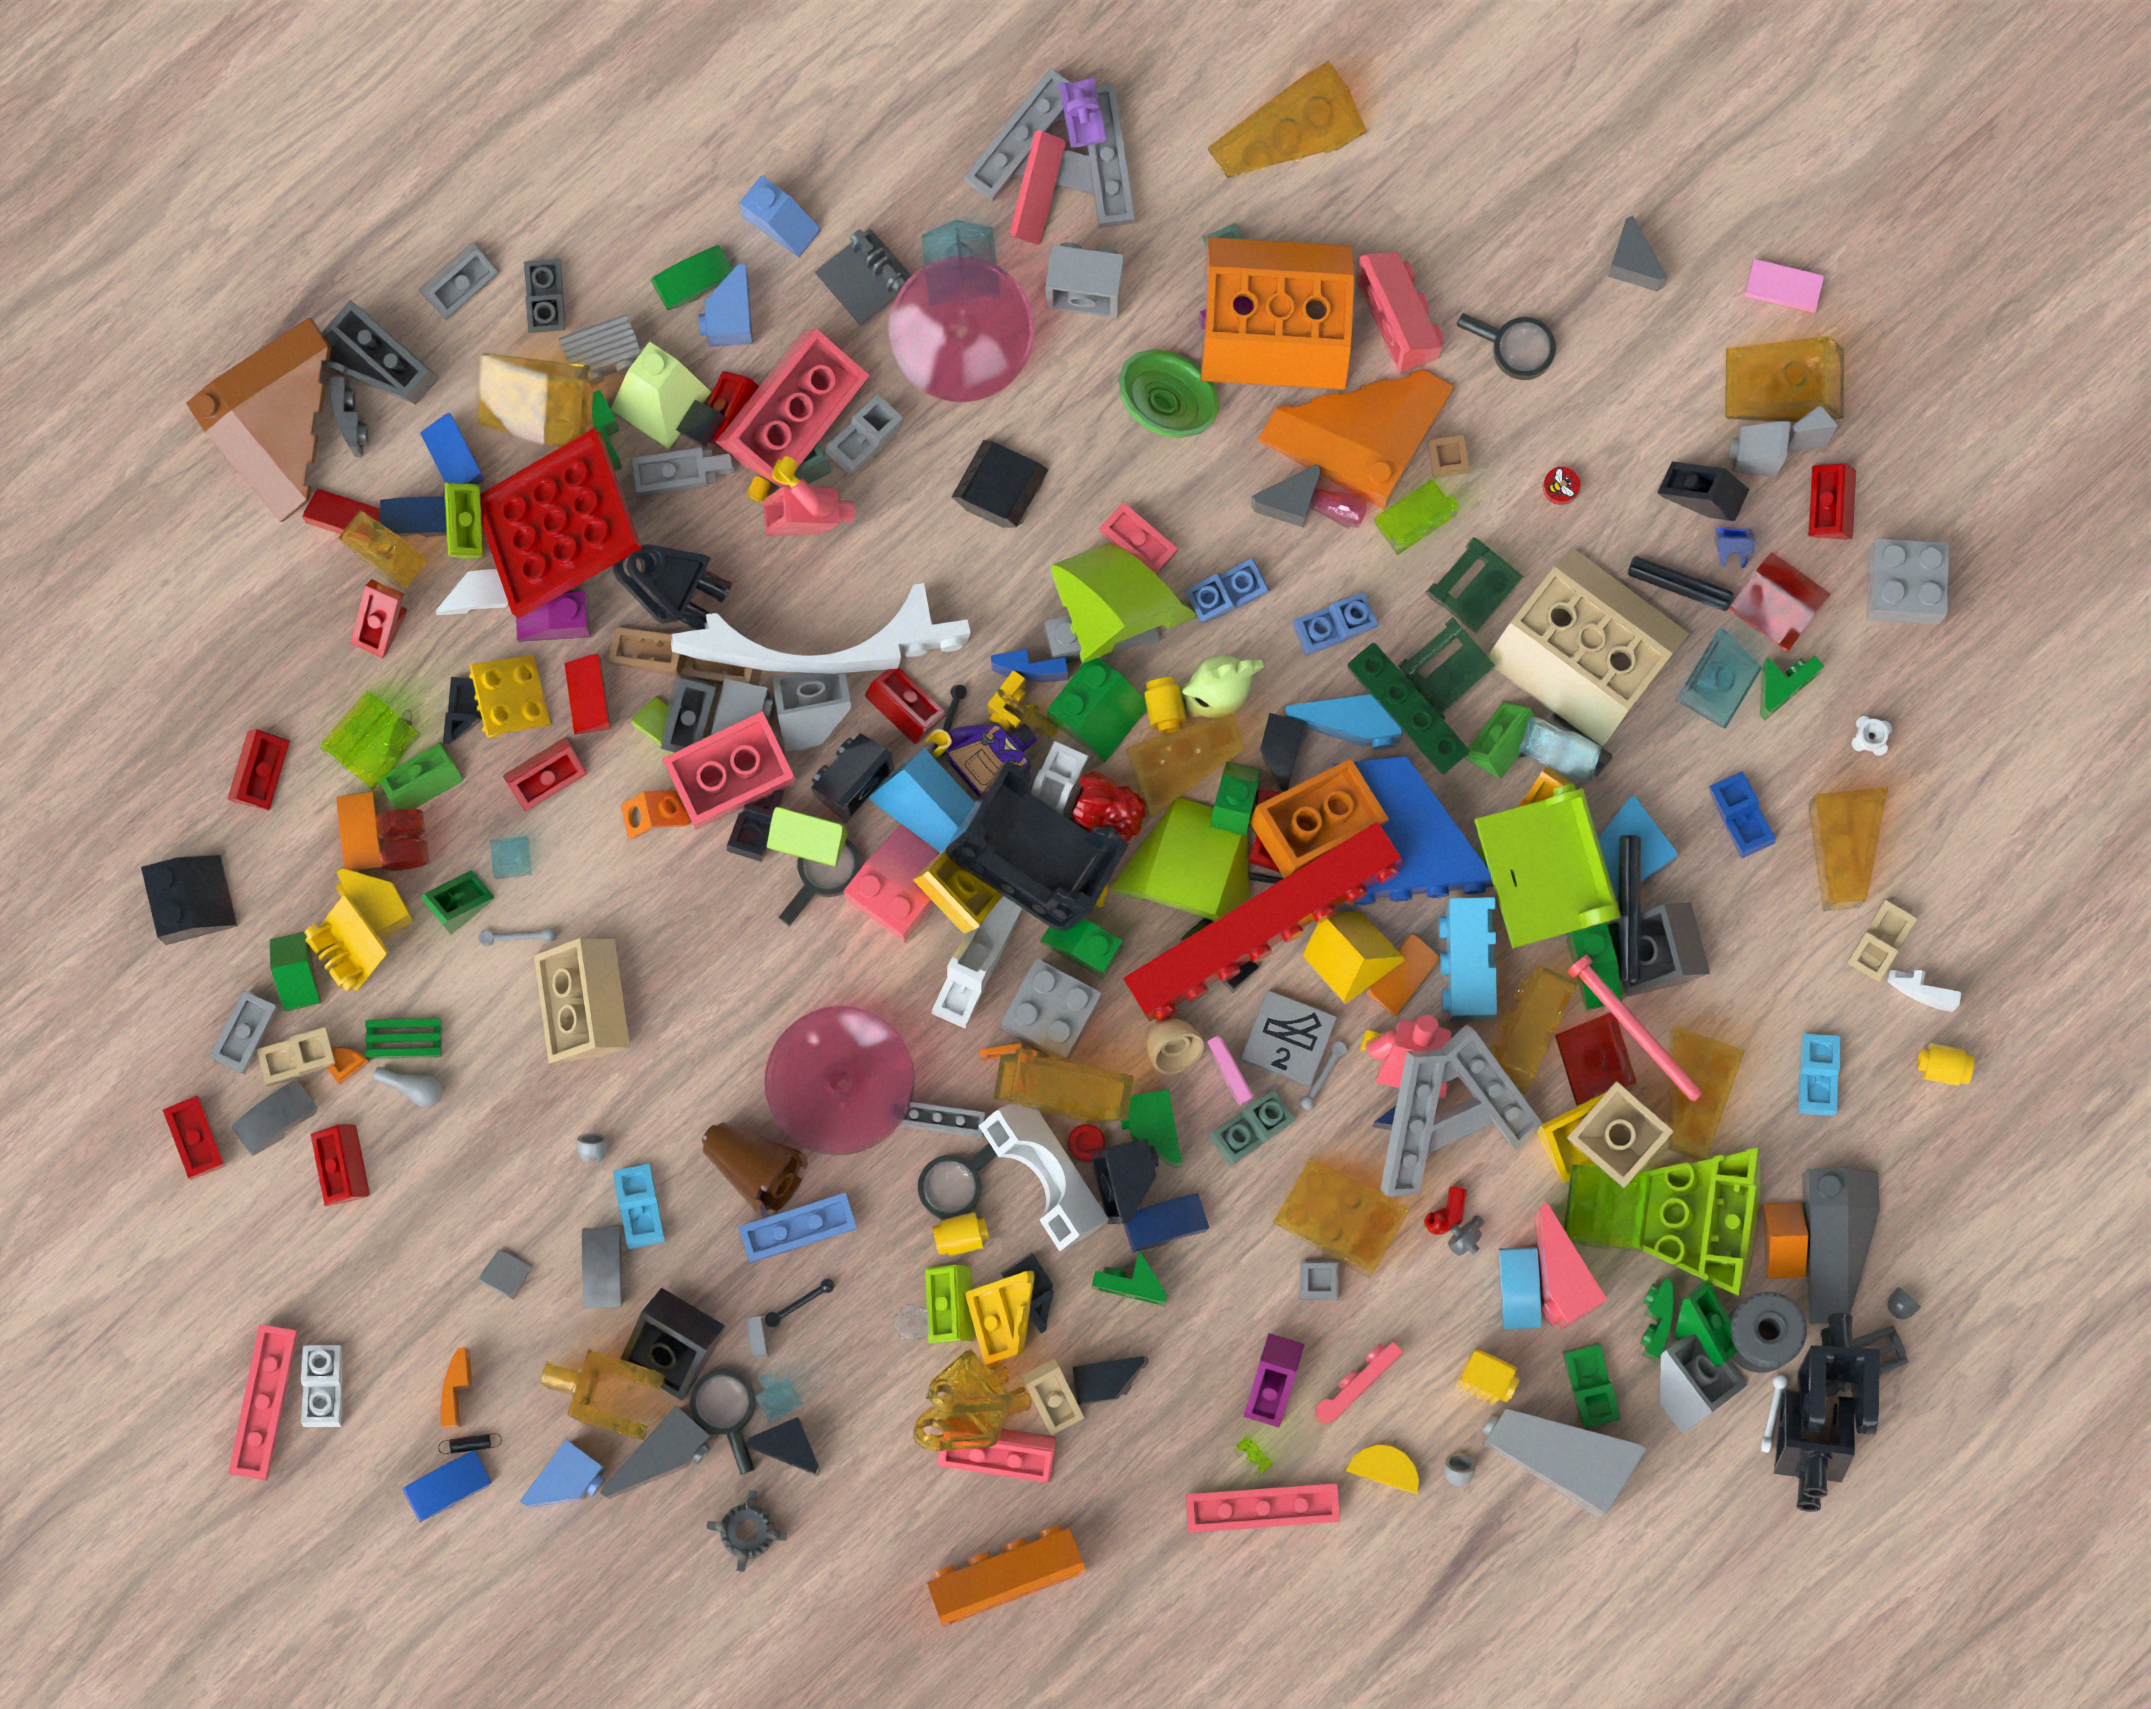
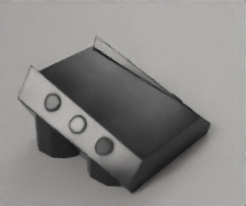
M983 440L951 497L966 511L1002 528H1017L1023 524L1028 514L1027 509L1035 494L1039 492L1049 469L1039 462L993 441Z

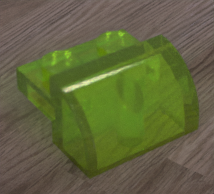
M365 690L321 741L318 747L373 791L419 738L420 733L392 711L381 699Z
M1572 1164L1564 1230L1571 1242L1601 1249L1619 1248L1643 1251L1652 1177L1649 1174L1637 1173L1626 1187L1623 1188L1600 1167Z

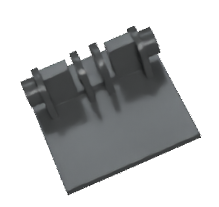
M870 228L864 233L861 229L854 232L850 237L852 243L814 272L860 326L916 282Z

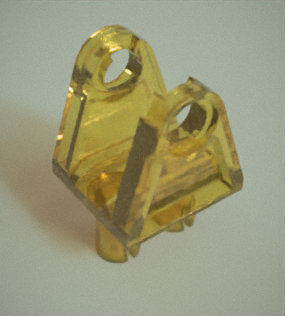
M590 1349L588 1350L583 1368L579 1371L547 1361L541 1375L540 1384L547 1385L548 1389H555L572 1395L573 1398L567 1413L569 1417L583 1424L634 1439L645 1440L648 1426L597 1409L598 1403L593 1401L599 1381L605 1382L607 1375L658 1390L663 1385L666 1375Z
M969 1349L931 1381L926 1393V1399H929L933 1405L918 1417L913 1430V1438L919 1446L930 1451L994 1446L998 1441L1007 1417L1031 1408V1396L1029 1392H1025L1026 1389L1024 1387H1018L1008 1392L1003 1386L1009 1381L1007 1367L1004 1366L997 1370V1368L1003 1366V1363L1000 1361L986 1367L972 1349ZM939 1392H945L941 1398L937 1395ZM933 1426L939 1429L942 1434H930L928 1436L923 1428Z

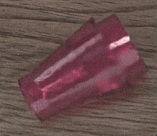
M1317 488L1313 494L1310 509L1318 511L1347 529L1351 526L1359 528L1366 512L1367 500L1361 499L1359 494L1324 491Z

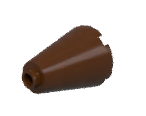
M725 1122L717 1126H710L702 1137V1143L704 1144L703 1153L755 1212L765 1218L769 1217L768 1210L772 1209L777 1213L791 1199L802 1181L797 1176L800 1167L807 1169V1156L801 1153V1151Z

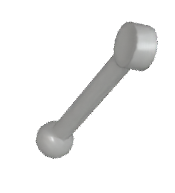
M550 927L540 932L492 934V932L485 930L480 933L479 941L484 946H490L494 941L544 939L547 942L555 940L557 934L555 929Z
M1336 1042L1333 1045L1332 1055L1308 1096H1304L1301 1099L1300 1105L1304 1110L1313 1109L1315 1106L1314 1099L1338 1058L1346 1054L1347 1047L1343 1042Z

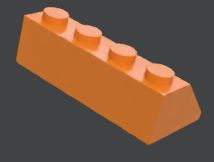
M1059 1524L1040 1531L1041 1539L1029 1544L1026 1543L1025 1538L1004 1545L1005 1553L991 1558L988 1551L969 1558L970 1566L955 1571L954 1566L951 1565L933 1572L934 1580L927 1582L942 1626L946 1627L1086 1573L1084 1562L1071 1529L1068 1528L1062 1531Z

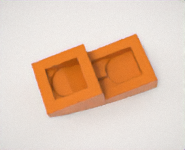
M374 791L337 796V812L344 869L355 871L382 867L383 860L378 834L379 822Z
M465 1347L457 1348L451 1359L443 1384L440 1419L441 1427L445 1429L461 1428L458 1390L473 1388L470 1351Z

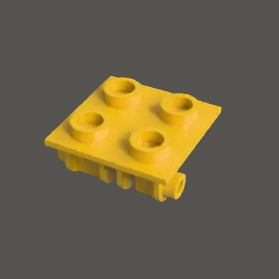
M534 655L469 664L471 670L469 677L473 679L476 691L474 698L479 703L477 711L481 712L484 724L482 732H486L488 739L502 736V733L551 725Z
M347 894L341 897L319 927L317 924H313L304 931L307 936L305 941L310 945L315 954L322 952L318 956L320 962L332 958L324 967L326 970H330L329 973L336 981L338 987H344L346 992L352 989L358 991L389 953L380 937L375 934L362 916L359 908L354 905Z

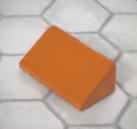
M1411 933L1398 950L1405 961L1371 985L1366 994L1395 1017L1440 960V957L1414 933Z

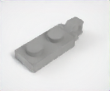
M702 447L630 459L634 490L637 497L708 486V484L717 483L716 476L735 473L731 454L713 456L712 450H703Z

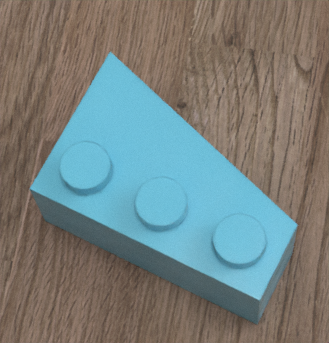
M1495 897L1450 898L1444 912L1445 916H1439L1438 918L1439 938H1446V953H1440L1441 975H1447L1448 989H1442L1441 999L1442 1011H1449V1022L1494 1020L1497 1015L1496 967L1494 966L1496 932H1493L1492 909H1495Z

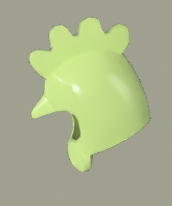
M1224 654L1208 657L1196 668L1189 682L1182 687L1181 694L1182 698L1186 699L1185 707L1189 715L1192 717L1204 716L1219 719L1228 717L1239 710L1249 696L1252 675L1264 668L1262 660L1242 661L1234 656ZM1195 697L1205 701L1209 707L1201 706Z

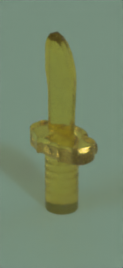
M998 689L1001 699L1022 712V721L1030 729L1036 727L1049 738L1056 735L1059 729L1058 726L1040 713L1038 706L1032 702L1024 705L1007 691Z

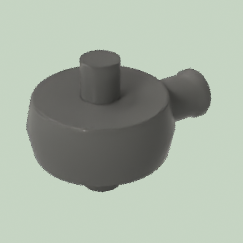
M1474 1216L1471 1222L1461 1228L1457 1224L1451 1227L1450 1231L1454 1235L1448 1241V1246L1453 1253L1458 1256L1465 1254L1467 1251L1475 1254L1480 1249L1476 1243L1482 1236L1479 1230L1484 1225L1482 1217Z

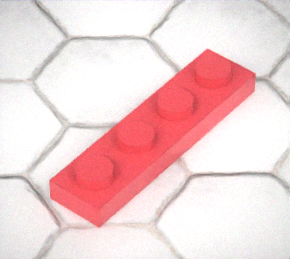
M259 1324L228 1474L268 1481L298 1337V1331Z
M1337 1483L1185 1495L1188 1533L1340 1522Z

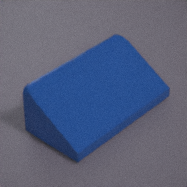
M450 412L420 432L445 483L479 484L485 481Z

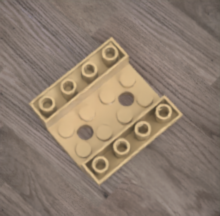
M1572 547L1551 569L1516 614L1485 659V662L1603 749L1623 723L1631 708L1665 664L1670 662L1690 634ZM1557 609L1566 610L1571 616V623L1567 626L1559 627L1552 622L1551 613ZM1615 653H1623L1629 657L1631 665L1627 670H1616L1611 665L1610 657Z

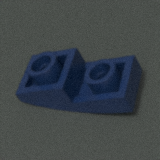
M445 496L381 499L380 536L392 538L410 535H422L425 537L447 535Z
M1198 1193L1137 1210L1131 1221L1123 1224L1132 1252L1163 1246L1174 1239L1205 1233L1210 1228Z

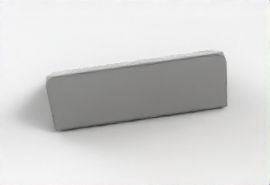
M470 243L421 286L418 291L447 320L500 272L476 244Z
M1817 406L1792 426L1789 432L1787 452L1822 448L1829 444L1838 425L1822 406Z

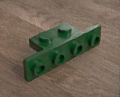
M1371 643L1348 662L1347 668L1441 774H1446L1469 754V748L1444 721L1445 716L1434 703L1431 702L1429 704L1420 694L1421 689L1410 676H1404L1376 643Z

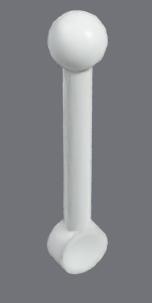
M1777 1375L1773 1379L1775 1391L1765 1435L1761 1444V1451L1767 1453L1771 1447L1782 1390L1788 1385V1380L1783 1375Z

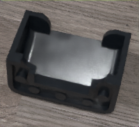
M1005 761L994 774L945 849L946 854L954 863L1046 925L1059 931L1070 930L1091 913L1129 843L1120 838L1116 830L1108 826L1095 827L1087 832L1028 792L1032 781L1027 770L1020 765Z

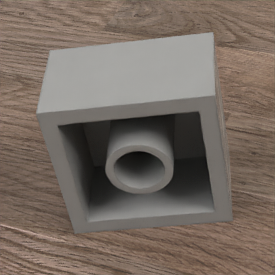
M1070 242L1061 243L1060 246L1052 245L1045 285L1046 309L1117 319L1124 278V255L1118 254L1116 250L1106 247H1100L1094 251L1082 249L1080 245Z
M1875 539L1868 550L1867 621L1940 625L1947 615L1949 543Z
M1036 958L1001 1021V1030L1067 1065L1102 1001V993Z

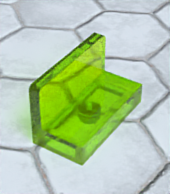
M1430 480L1376 516L1374 523L1396 554L1399 555L1456 517L1460 505L1452 494L1445 497L1436 483Z

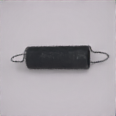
M489 1434L445 1440L449 1441L451 1454L495 1448L491 1447Z

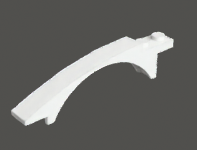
M924 583L912 586L907 600L900 611L880 632L861 644L841 652L827 655L802 656L767 649L739 634L718 613L706 614L707 623H705V629L672 634L671 649L672 652L706 661L765 671L837 674L897 669L901 660L900 654L905 653L906 657H917L924 655L930 649L941 648L943 652L959 650L964 644H967L970 628L968 620L932 625Z
M1054 741L1042 769L1039 770L1035 778L1031 794L1064 815L1087 762L1088 755ZM1003 896L983 922L975 930L967 933L947 966V979L932 1009L933 1015L966 1029L1023 908Z

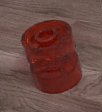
M400 809L384 812L376 816L378 838L384 841V844L380 846L382 869L401 871L429 864L427 841L421 839V836L426 831L422 810ZM408 835V837L398 838V836Z

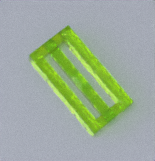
M1247 1435L1235 1446L1234 1452L1238 1457L1243 1452L1248 1455L1244 1463L1249 1468L1254 1463L1257 1464L1258 1468L1255 1474L1259 1479L1272 1467L1273 1462Z

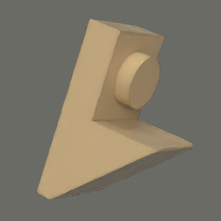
M1054 1358L1021 1376L1025 1388L1051 1436L1084 1419L1066 1379Z

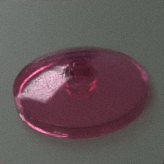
M958 255L944 257L918 269L899 290L889 319L891 349L897 364L905 376L922 391L936 398L952 402L981 400L1007 387L1025 366L1034 339V320L1031 306L1019 283L1000 266L973 256ZM960 324L967 326L969 330L968 334H965L962 338L958 337L957 333L954 332L956 326Z
M831 1006L802 1016L782 1033L769 1055L764 1083L770 1111L779 1126L789 1137L803 1147L821 1154L850 1155L876 1146L891 1135L900 1125L913 1098L915 1075L909 1050L897 1031L878 1015L861 1008ZM846 1079L848 1085L845 1088H837L838 1082Z

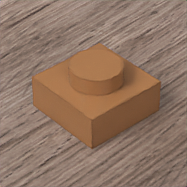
M1464 434L1428 439L1427 446L1433 478L1469 473L1470 467Z

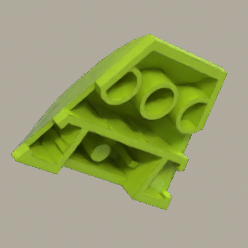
M1106 543L1052 564L1050 568L1062 605L1067 607L1072 621L1070 626L1073 635H1077L1081 647L1079 655L1082 664L1110 653L1118 642L1163 624L1167 629L1195 619L1197 616L1196 612L1180 600L1151 569L1137 557L1115 544Z
M1176 797L1111 885L1109 891L1144 901V899L1216 921L1249 900L1248 830L1245 836L1210 827L1214 808Z
M1759 1147L1726 1156L1718 1155L1703 1161L1686 1162L1642 1172L1632 1246L1705 1281L1708 1280L1711 1284L1740 1297L1752 1265L1761 1195Z

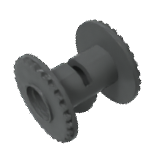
M1776 1292L1756 1293L1737 1305L1728 1315L1731 1320L1732 1340L1738 1350L1731 1359L1748 1371L1766 1373L1779 1369L1800 1353L1806 1341L1807 1325L1805 1317L1798 1305L1783 1294ZM1759 1325H1764L1770 1330V1340H1765L1760 1336L1758 1332Z

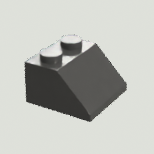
M1691 903L1663 904L1641 913L1640 980L1638 982H1623L1626 997L1684 984L1710 974ZM1619 921L1608 925L1617 963L1619 957Z

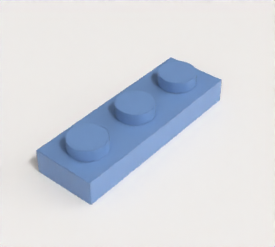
M846 1192L738 1227L750 1264L858 1230Z

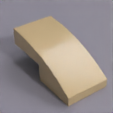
M1885 899L1847 964L1880 982L1917 921V918Z
M326 1027L290 1036V1040L256 1049L264 1082L268 1087L316 1072L336 1063Z

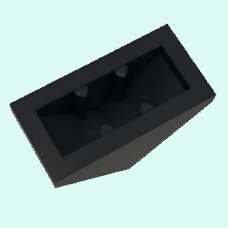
M799 1417L747 1439L745 1445L752 1450L816 1476L820 1472L819 1464Z

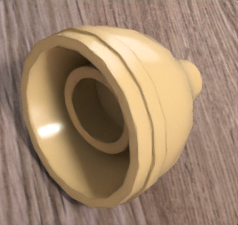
M1168 1017L1160 1022L1157 1019L1152 1021V1028L1147 1036L1146 1049L1151 1064L1158 1072L1162 1074H1175L1188 1069L1199 1060L1204 1051V1043L1201 1035L1192 1023L1181 1018Z

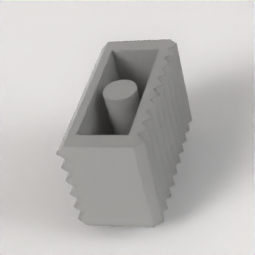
M627 314L559 338L576 386H580L582 383L585 387L594 386L604 380L603 376L615 373L616 371L620 375L627 374V371L641 353Z

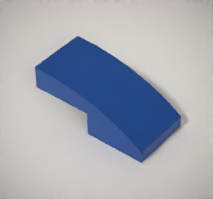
M1027 649L990 655L992 671L1008 677L1014 670L1024 677L1025 681L1056 682L1068 680L1065 657L1029 663Z
M1743 771L1709 786L1715 805L1741 858L1775 844L1776 837L1759 809V800Z
M473 1450L419 1478L402 1490L420 1523L453 1507L455 1503L489 1487L492 1482L478 1455Z

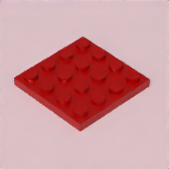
M595 427L480 494L481 524L511 613L518 619L627 558L633 552L642 549L602 433Z

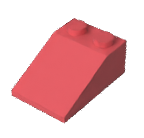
M900 824L865 862L845 888L844 895L846 900L905 943L935 904L913 879L939 852L904 825Z
M1546 1202L1534 1214L1541 1299L1544 1302L1541 1310L1551 1326L1557 1324L1563 1330L1600 1308L1607 1301V1298Z

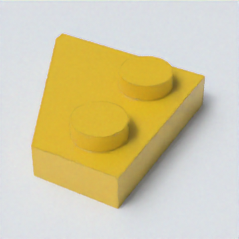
M1025 1271L964 1292L984 1365L994 1364L1024 1354L1034 1283L1033 1271Z

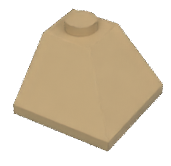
M1616 1081L1570 1133L1567 1139L1621 1187L1625 1188L1674 1131Z

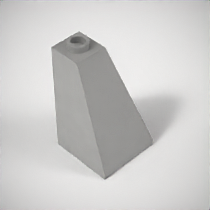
M1505 1409L1500 1416L1493 1413L1482 1430L1483 1433L1488 1435L1483 1442L1484 1445L1598 1518L1608 1512L1647 1449L1637 1443L1510 1409Z

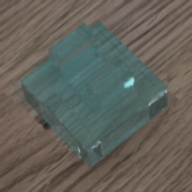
M527 836L490 840L493 877L495 879L532 875L529 839Z
M772 1371L758 1378L765 1391L757 1394L755 1398L769 1422L803 1404L788 1378L778 1383Z

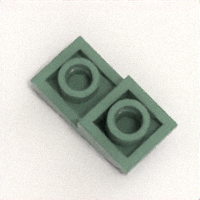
M1272 1090L1245 1108L1242 1113L1214 1130L1209 1135V1138L1229 1166H1232L1292 1124L1295 1118L1277 1093Z

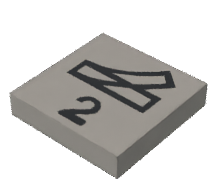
M1267 990L1241 1061L1310 1087L1337 1017Z

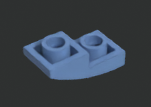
M1250 558L1221 575L1214 574L1185 590L1201 623H1205L1269 593L1270 590L1255 561Z
M1364 592L1333 602L1326 609L1298 617L1292 622V625L1307 656L1376 628L1378 623Z

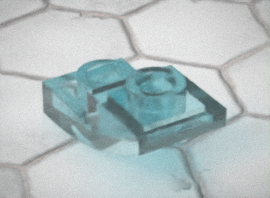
M1540 717L1529 718L1519 752L1559 772L1584 781H1591L1602 747L1577 732L1566 733Z

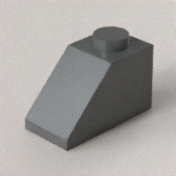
M676 673L666 709L661 749L677 752L702 740L716 689L712 682Z

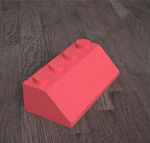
M817 328L803 331L716 443L744 467L783 487L785 484L775 481L772 476L777 460H782L783 457L788 456L794 459L799 467L870 375Z

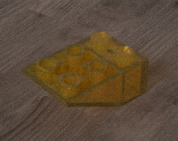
M1310 1158L1273 1223L1371 1279L1410 1209L1378 1190Z

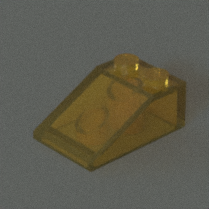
M1831 336L1726 348L1725 417L1727 419L1798 422L1817 406H1822L1833 420L1843 419L1844 350Z
M482 353L478 424L541 444L563 446L587 432L591 366Z

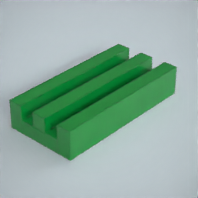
M440 1018L365 1020V1028L367 1029V1034L365 1035V1057L367 1059L442 1057V1020ZM433 1028V1033L375 1035V1030ZM433 1042V1048L375 1049V1043Z

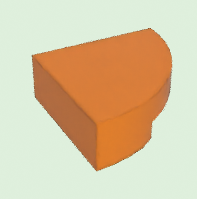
M332 1047L336 1063L326 1068L337 1083L341 1085L370 1062L356 1050L345 1047Z

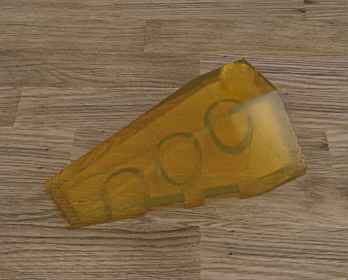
M1327 61L1295 81L1210 145L1208 151L1225 176L1230 178L1267 169L1270 165L1292 160V162L1303 160L1305 156L1324 152V154L1335 152L1365 134L1367 130L1348 87L1330 61Z

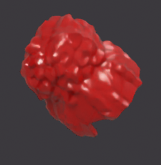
M1096 771L1083 774L1078 780L1082 786L1073 806L1072 818L1069 820L1087 832L1095 827H1111L1125 841H1130L1132 835L1137 836L1141 830L1140 824L1146 815V803L1143 801V798H1139V794L1133 792L1128 786L1117 787L1115 781L1104 774Z

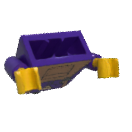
M983 723L962 726L948 731L936 729L924 742L932 741L937 743L939 747L932 753L935 758L941 756L947 749L949 750L946 753L947 762L979 798L994 774L1005 761L1022 766L1027 770L1031 779L1029 772L1031 764L1023 752L1038 739L1026 724L1021 725L1008 736L998 724L989 726Z

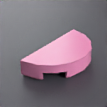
M1218 1035L1208 1040L1207 1043L1213 1059L1236 1102L1241 1106L1251 1101L1253 1094L1222 1037Z

